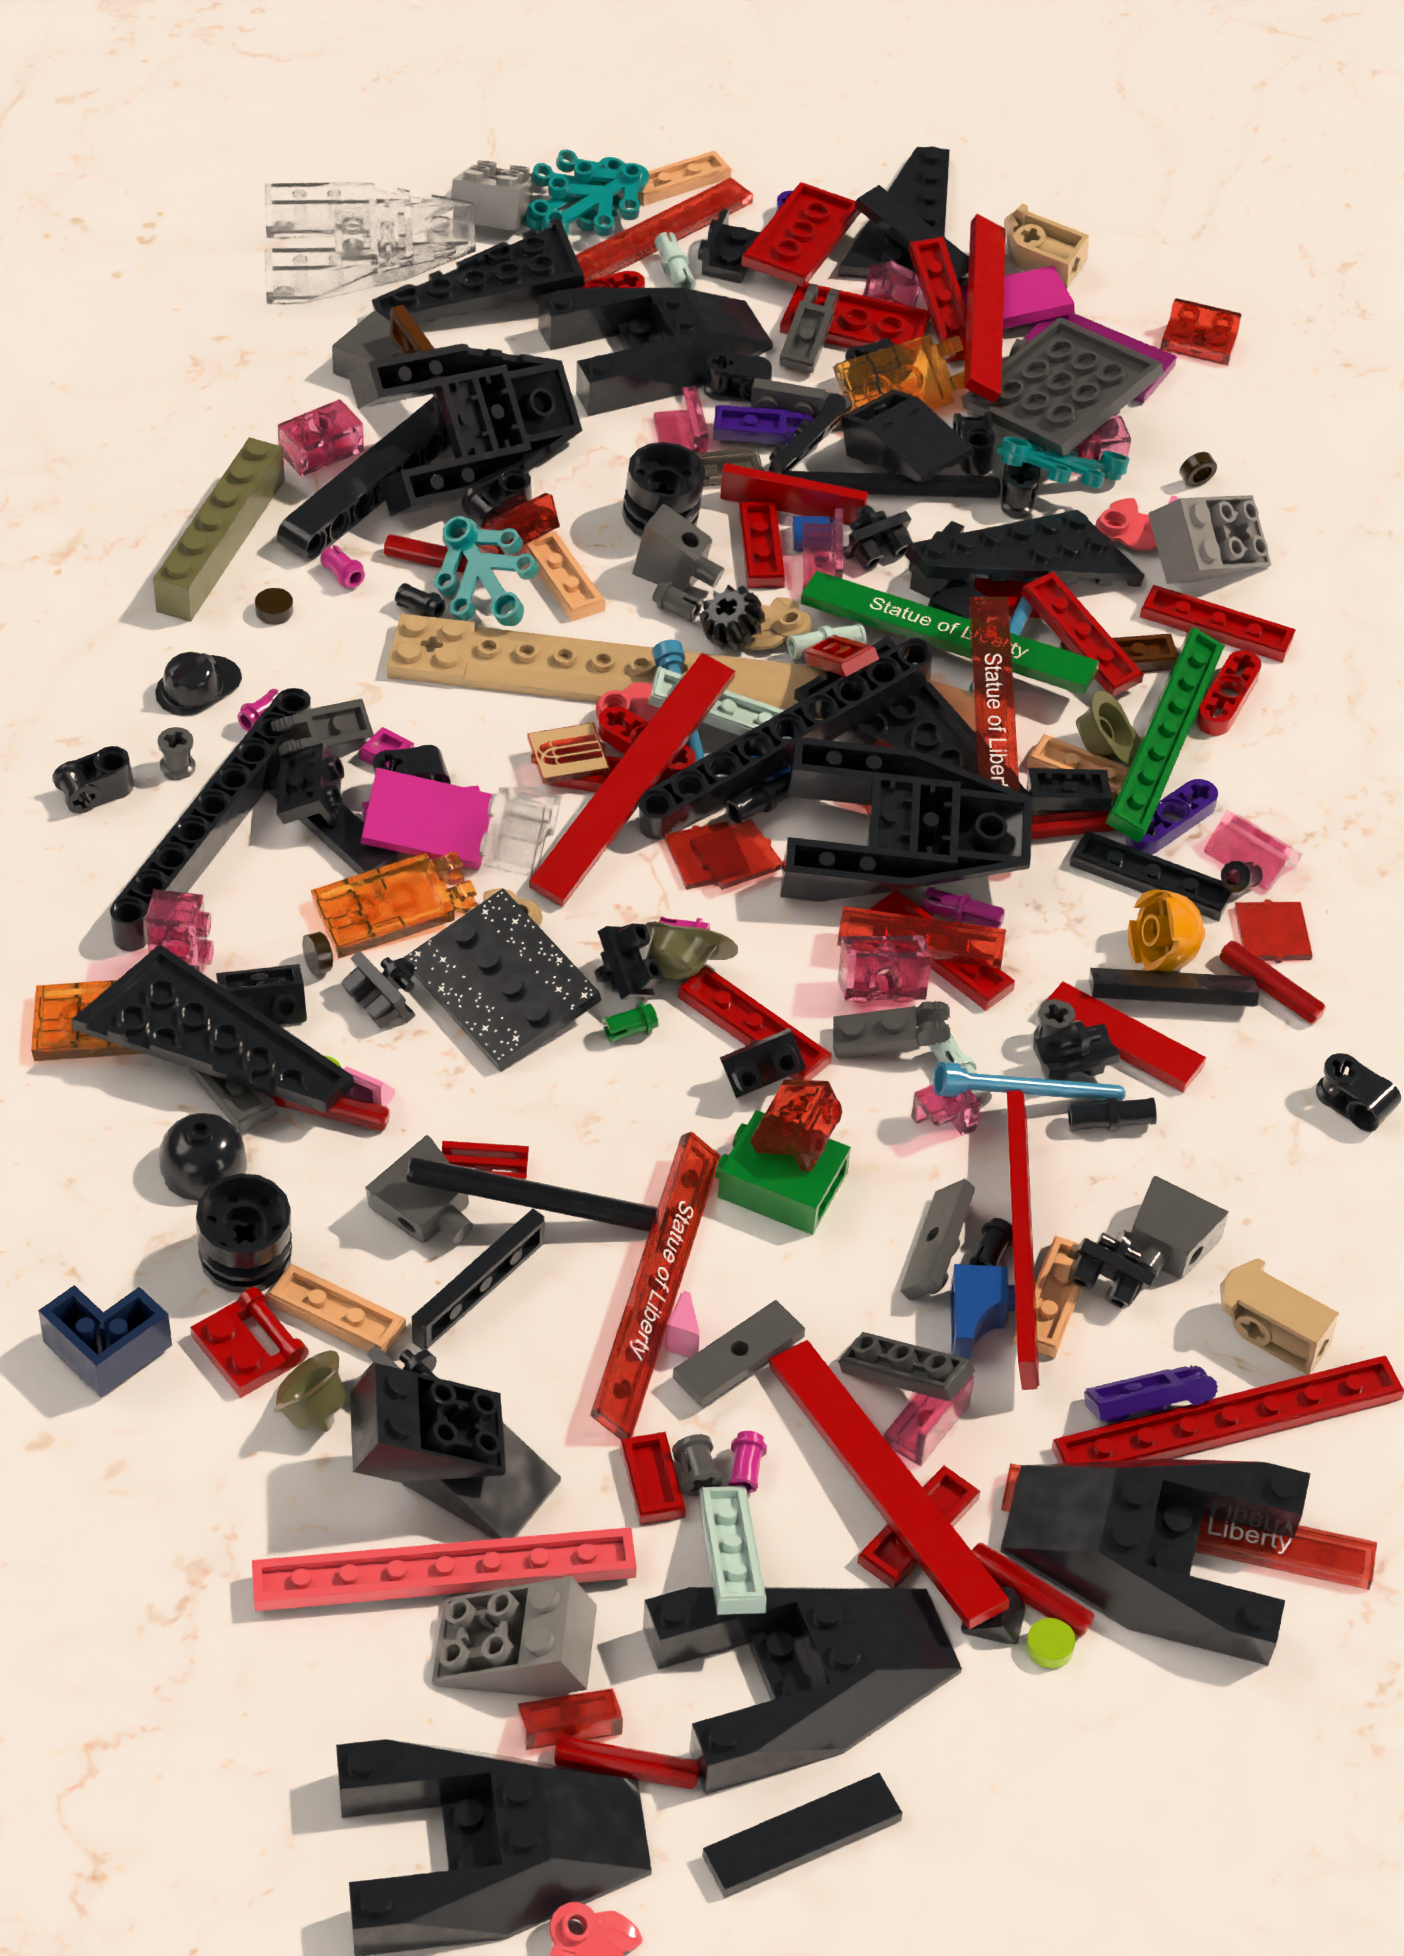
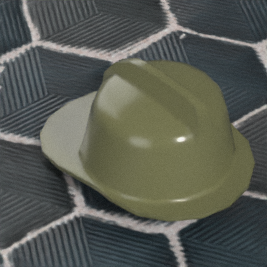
M1098 690L1092 694L1091 708L1076 720L1078 732L1086 749L1091 754L1099 755L1112 761L1119 759L1129 767L1141 738L1130 724L1120 703L1108 692Z
M656 921L645 924L651 938L647 948L646 959H655L660 964L664 977L669 979H689L702 969L707 960H727L734 958L738 954V945L732 939L709 929L673 926Z
M337 1351L321 1352L304 1361L287 1375L277 1391L274 1411H281L299 1429H308L316 1425L323 1432L329 1431L334 1423V1414L347 1401L346 1391L338 1373L340 1357Z

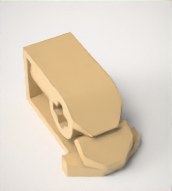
M1024 203L1004 218L1007 246L1014 265L1024 272L1054 265L1065 287L1068 288L1088 259L1089 235L1028 211V205Z
M1259 1258L1232 1269L1220 1284V1297L1223 1311L1230 1317L1232 1316L1235 1330L1245 1340L1307 1375L1311 1374L1331 1346L1339 1312L1264 1272L1266 1262Z

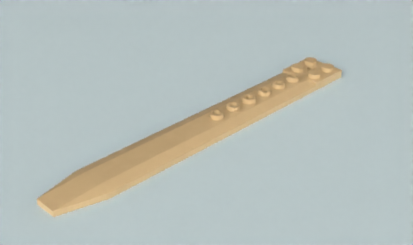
M400 613L387 664V677L598 702L606 692L612 690L623 691L633 683L645 682L653 684L654 675L658 668L655 666L652 655L653 647L477 627L476 622ZM435 647L434 652H427L426 648ZM684 651L685 661L681 669L682 675L687 673L701 653ZM706 654L735 670V678L726 690L783 710L799 702L794 699L795 689L826 672V670L807 665ZM929 680L980 738L1003 737L1004 730L1000 732L999 730H989V728H999V726L1004 728L1006 702L998 700L1000 706L994 709L993 701H990L989 706L991 708H989L987 702L993 698ZM990 716H998L1001 719V723L991 725L988 722V718ZM991 718L990 722L995 724L999 722V719Z

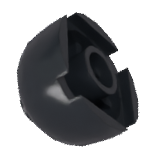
M196 1113L177 1120L164 1134L160 1144L159 1163L165 1185L171 1192L183 1199L199 1201L206 1189L221 1178L239 1173L245 1174L247 1170L246 1152L242 1136L233 1124L215 1114Z

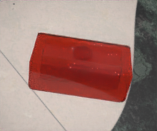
M613 1688L517 1704L526 1750L554 1746L558 1738L562 1736L591 1740L622 1734L623 1716Z

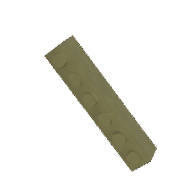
M248 437L154 576L156 612L189 622L193 620L284 482L283 446Z

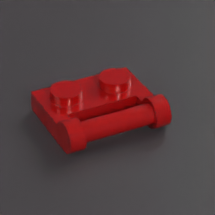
M257 1287L245 1290L238 1297L237 1301L190 1327L192 1339L240 1398L298 1366L309 1354V1349L302 1340L293 1338L268 1308L266 1297ZM252 1316L280 1351L270 1356L242 1321Z

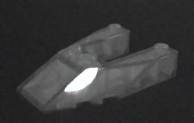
M372 182L265 183L266 238L335 237V247L265 248L267 304H303L405 281L476 251L474 203L470 201L431 194V199L410 196V190L398 187L397 193L375 189V183Z

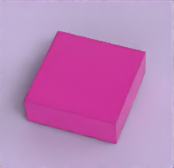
M382 727L359 749V759L373 766V758L379 752L414 748V743ZM389 761L386 762V767H387L388 769H389Z

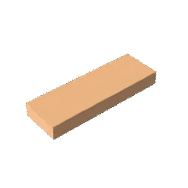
M715 150L648 171L649 182L644 190L637 194V199L643 206L731 179L732 169Z
M556 531L523 541V554L528 553L534 557L539 565L537 574L571 622L605 611L606 601Z
M1046 734L1042 736L1030 754L1027 768L1107 770L1113 802L1128 770V767L1123 764L1091 754L1090 751Z
M1058 1236L1053 1238L1035 1283L1038 1353L1054 1359L1083 1289L1068 1281L1073 1260L1067 1257L1071 1246L1073 1244L1079 1245V1243ZM1016 1330V1333H1015V1335H1014V1340H1013V1345H1016V1346H1017V1330Z
M292 1263L267 1294L269 1305L365 1352H369L377 1345L387 1355L406 1329V1318Z

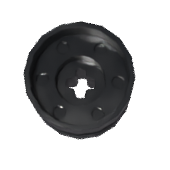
M649 443L637 449L630 457L622 508L625 524L635 534L642 537L645 525L662 504H665L697 526L706 473L702 460L692 450L674 443Z
M239 1173L221 1178L209 1186L199 1199L196 1212L198 1255L203 1272L215 1285L230 1292L240 1293L251 1287H257L259 1290L267 1289L276 1283L290 1266L292 1256L291 1207L285 1192L275 1182L260 1175Z

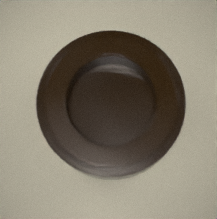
M1198 452L1183 462L1179 474L1188 486L1195 487L1208 482L1215 475L1218 466L1209 452Z
M268 588L257 594L255 598V613L261 621L278 624L287 621L293 615V597L288 591L281 588Z
M318 931L304 935L302 948L310 972L313 975H318L331 971L333 967V953L325 934Z

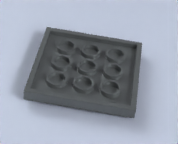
M1059 317L1002 363L1001 395L995 403L971 391L965 393L961 400L964 409L979 416H983L985 412H990L993 423L1064 457L1160 378L1164 372L1161 362Z

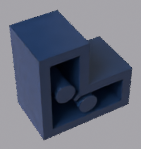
M73 1285L38 1310L43 1342L100 1397L172 1346L169 1314L140 1287L103 1312L82 1291Z

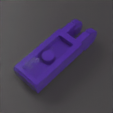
M717 405L715 406L713 439L763 444H781L784 442L788 445L795 438L793 433L797 427L806 419H809L811 422L814 419L810 414L787 412V410Z
M1190 1365V1367L1165 1369L1086 1388L1084 1398L1086 1407L1100 1421L1119 1422L1127 1419L1129 1414L1145 1410L1150 1412L1165 1411L1171 1408L1172 1404L1186 1400L1193 1405L1203 1404L1204 1401L1208 1403L1209 1400H1213L1216 1397L1219 1386L1217 1381L1213 1377L1208 1376L1203 1368L1197 1365Z

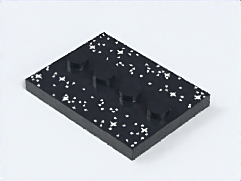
M504 888L403 957L407 958L414 965V976L500 1072L602 1001L598 989Z

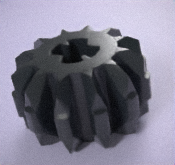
M728 584L722 593L713 590V600L703 601L704 611L699 613L700 623L706 638L711 643L715 642L716 646L721 650L730 645L731 648L737 651L742 642L751 645V636L762 634L761 624L766 621L758 596L753 592L750 593L743 585L735 590Z

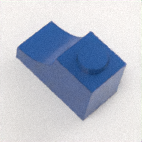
M954 1264L950 1285L951 1355L971 1359L972 1349L981 1336L993 1329H1004L1007 1311H1015V1285L1008 1284V1267Z

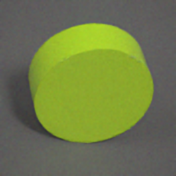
M1044 1618L1038 1620L1031 1626L1026 1641L1027 1653L1032 1661L1039 1666L1045 1668L1062 1667L1072 1658L1076 1642L1074 1632L1069 1625L1059 1619Z

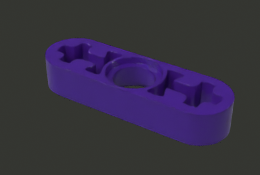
M1204 779L1188 781L1159 801L1145 836L1139 843L1127 836V846L1151 855L1157 853L1213 814L1217 803L1218 789L1213 783ZM1173 812L1180 815L1182 820L1169 821L1163 817V814Z

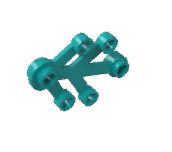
M563 149L559 151L555 164L560 171L569 173L574 171L576 162L584 159H578L576 153L572 150ZM605 157L599 162L590 161L594 164V168L618 169L621 165L626 164L616 157ZM545 163L536 164L531 174L532 182L541 187L548 186L549 179L558 175L566 177L569 184L605 186L609 183L594 180L588 183H580L572 175L553 172V169ZM619 194L613 197V205L615 206L612 207L613 217L619 215V203L622 200ZM552 197L547 201L542 199L534 200L526 208L524 222L528 228L542 231V219L549 211L561 210L580 198L565 197L556 199ZM594 209L576 220L577 226L583 231L594 230V217L598 213Z
M588 160L576 162L574 165V178L576 181L588 183L594 180L609 183L605 186L569 184L568 179L564 176L558 175L550 178L548 192L551 197L556 199L565 197L583 199L564 211H549L542 219V230L550 227L549 221L560 217L568 236L570 223L599 206L598 214L594 217V232L599 236L611 235L614 232V218L612 216L613 197L620 192H624V198L619 203V215L625 220H635L638 218L640 203L637 200V194L642 192L649 182L648 170L637 163H626L618 169L594 168V164Z
M1004 437L1002 444H999L996 449V453L1002 456L1001 461L1008 465L1022 466L1023 462H1027L1048 470V479L1063 484L1069 483L1071 472L1082 475L1080 481L1082 484L1092 488H1101L1104 477L1111 480H1121L1122 475L1127 473L1130 462L1129 457L1113 451H1103L1100 460L1077 457V448L1072 449L1063 457L1051 450L1045 451V447L1028 439L1023 440L1016 437Z
M455 516L449 519L442 531L443 543L448 550L441 571L434 578V586L443 596H451L457 592L456 597L449 606L451 613L457 620L468 621L474 616L476 609L471 601L480 579L493 599L490 610L498 623L504 626L519 624L523 619L524 605L515 593L504 590L492 570L516 572L523 580L532 579L537 575L539 565L531 554L512 555L521 549L523 545L521 537L512 528H507L503 531L478 529V526L472 519L464 516ZM514 538L510 544H506L508 540ZM476 545H498L508 555L481 553ZM464 554L468 563L460 584L455 573ZM530 564L528 568L522 570L524 565ZM451 580L448 585L443 586L446 581ZM467 605L463 611L458 612L462 606Z

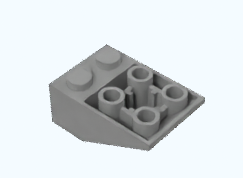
M477 160V164H472L452 179L449 221L516 231L523 224L526 208L530 204L536 187L531 180L532 173H530V168L510 165V169L497 168L496 162Z
M1253 495L1179 498L1148 513L1167 584L1196 582L1271 566L1268 545L1263 535L1259 511Z
M572 1576L444 1598L432 1684L439 1687L540 1697L587 1690L597 1604Z

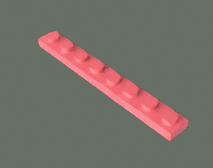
M631 1527L252 1560L255 1611L481 1592L572 1576L577 1583L636 1578L637 1573Z

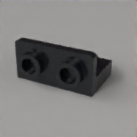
M722 208L717 220H711L708 239H702L699 246L698 260H702V275L741 284L749 269L742 266V256L761 232L729 225V210Z
M324 743L281 756L276 815L283 824L318 813L322 815L329 826L338 824L339 808L343 804L340 792L341 779L344 778L345 774L344 767L339 757L333 756Z
M1028 768L1026 790L1029 796L1033 797L1032 810L1049 812L1056 810L1110 811L1112 794L1107 770Z
M300 964L216 973L219 985L276 1024L301 1023L307 1020L304 982Z

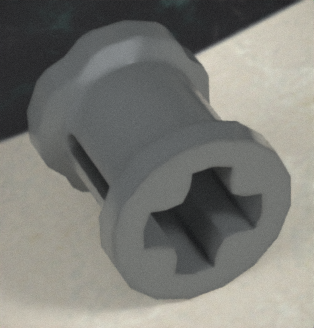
M172 727L162 731L157 739L158 748L163 753V757L160 760V770L166 778L171 780H181L190 777L196 768V762L192 758L190 751L194 744L192 734L182 727Z
M1058 999L1043 1002L1037 1015L1040 1025L1035 1029L1033 1041L1068 1032L1069 1023L1075 1020L1074 1008L1069 1003Z
M694 1434L677 1441L672 1448L674 1459L680 1462L684 1474L682 1484L684 1493L690 1496H699V1488L720 1487L722 1485V1473L714 1466L711 1456L714 1447L711 1438L707 1435Z

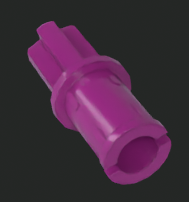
M929 886L925 895L929 896L930 900L923 899L922 909L925 912L955 919L958 925L966 922L997 931L1004 922L1005 910L1002 907L970 899V894L967 893L959 896Z

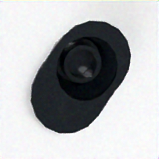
M197 652L180 653L167 663L163 677L158 681L155 690L156 700L163 710L171 714L182 716L196 714L235 691L242 680L241 669L235 662L226 657Z

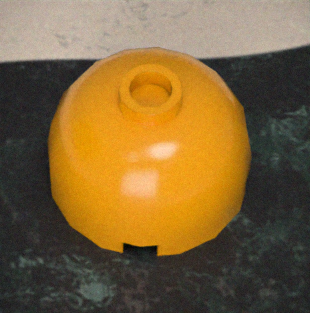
M1156 889L1144 892L1133 907L1140 908L1137 919L1129 920L1128 946L1132 959L1138 964L1143 962L1145 967L1143 970L1170 972L1187 966L1195 959L1205 939V928L1199 909L1190 899L1175 892Z

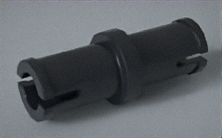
M790 770L768 782L764 780L753 784L752 790L736 798L729 799L726 802V811L730 819L738 824L761 811L767 813L776 809L777 803L791 797L788 796Z
M1109 1097L1105 1099V1102L1069 1104L1067 1109L1070 1131L1107 1127L1108 1131H1118L1119 1126L1153 1125L1157 1122L1154 1097L1117 1101L1116 1097Z

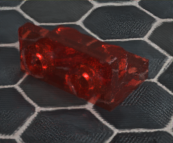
M1175 298L1160 349L1228 366L1237 342L1242 314Z
M543 493L486 522L485 527L481 529L503 531L507 528L515 529L524 545L560 527L553 496L549 493ZM514 538L508 540L506 544H510ZM476 545L478 548L493 554H505L498 545Z
M784 1080L750 1140L755 1152L794 1155L800 1169L811 1172L843 1114L841 1103L837 1099L830 1082L819 1080Z

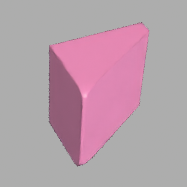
M345 1067L344 1070L353 1075L354 1078L353 1087L344 1096L387 1106L395 1096V1089L385 1082L350 1067Z
M684 1290L683 1293H680L667 1322L665 1347H667L669 1352L690 1358L699 1352L700 1333L691 1294Z

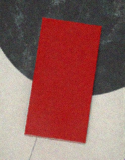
M800 182L743 254L742 266L805 288L861 212L854 207L856 201Z
M810 283L805 288L796 287L780 322L779 333L788 334L799 302L803 301ZM818 285L819 294L815 301L816 305L824 306L827 294L831 288ZM839 290L837 307L825 343L850 349L888 338L898 346L912 363H915L932 321L929 311L926 309Z

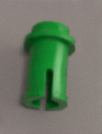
M639 1002L634 1009L602 1018V1024L607 1025L603 1029L609 1043H614L617 1040L641 1032L649 1035L652 1033V1029L657 1028L659 1025L657 1014L651 1003L644 1005L642 1002Z

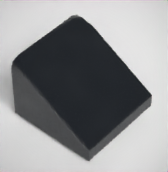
M1012 1586L1000 1587L1009 1598V1609L970 1630L962 1622L961 1631L966 1635L1000 1643L1018 1644L1025 1614L1024 1602Z

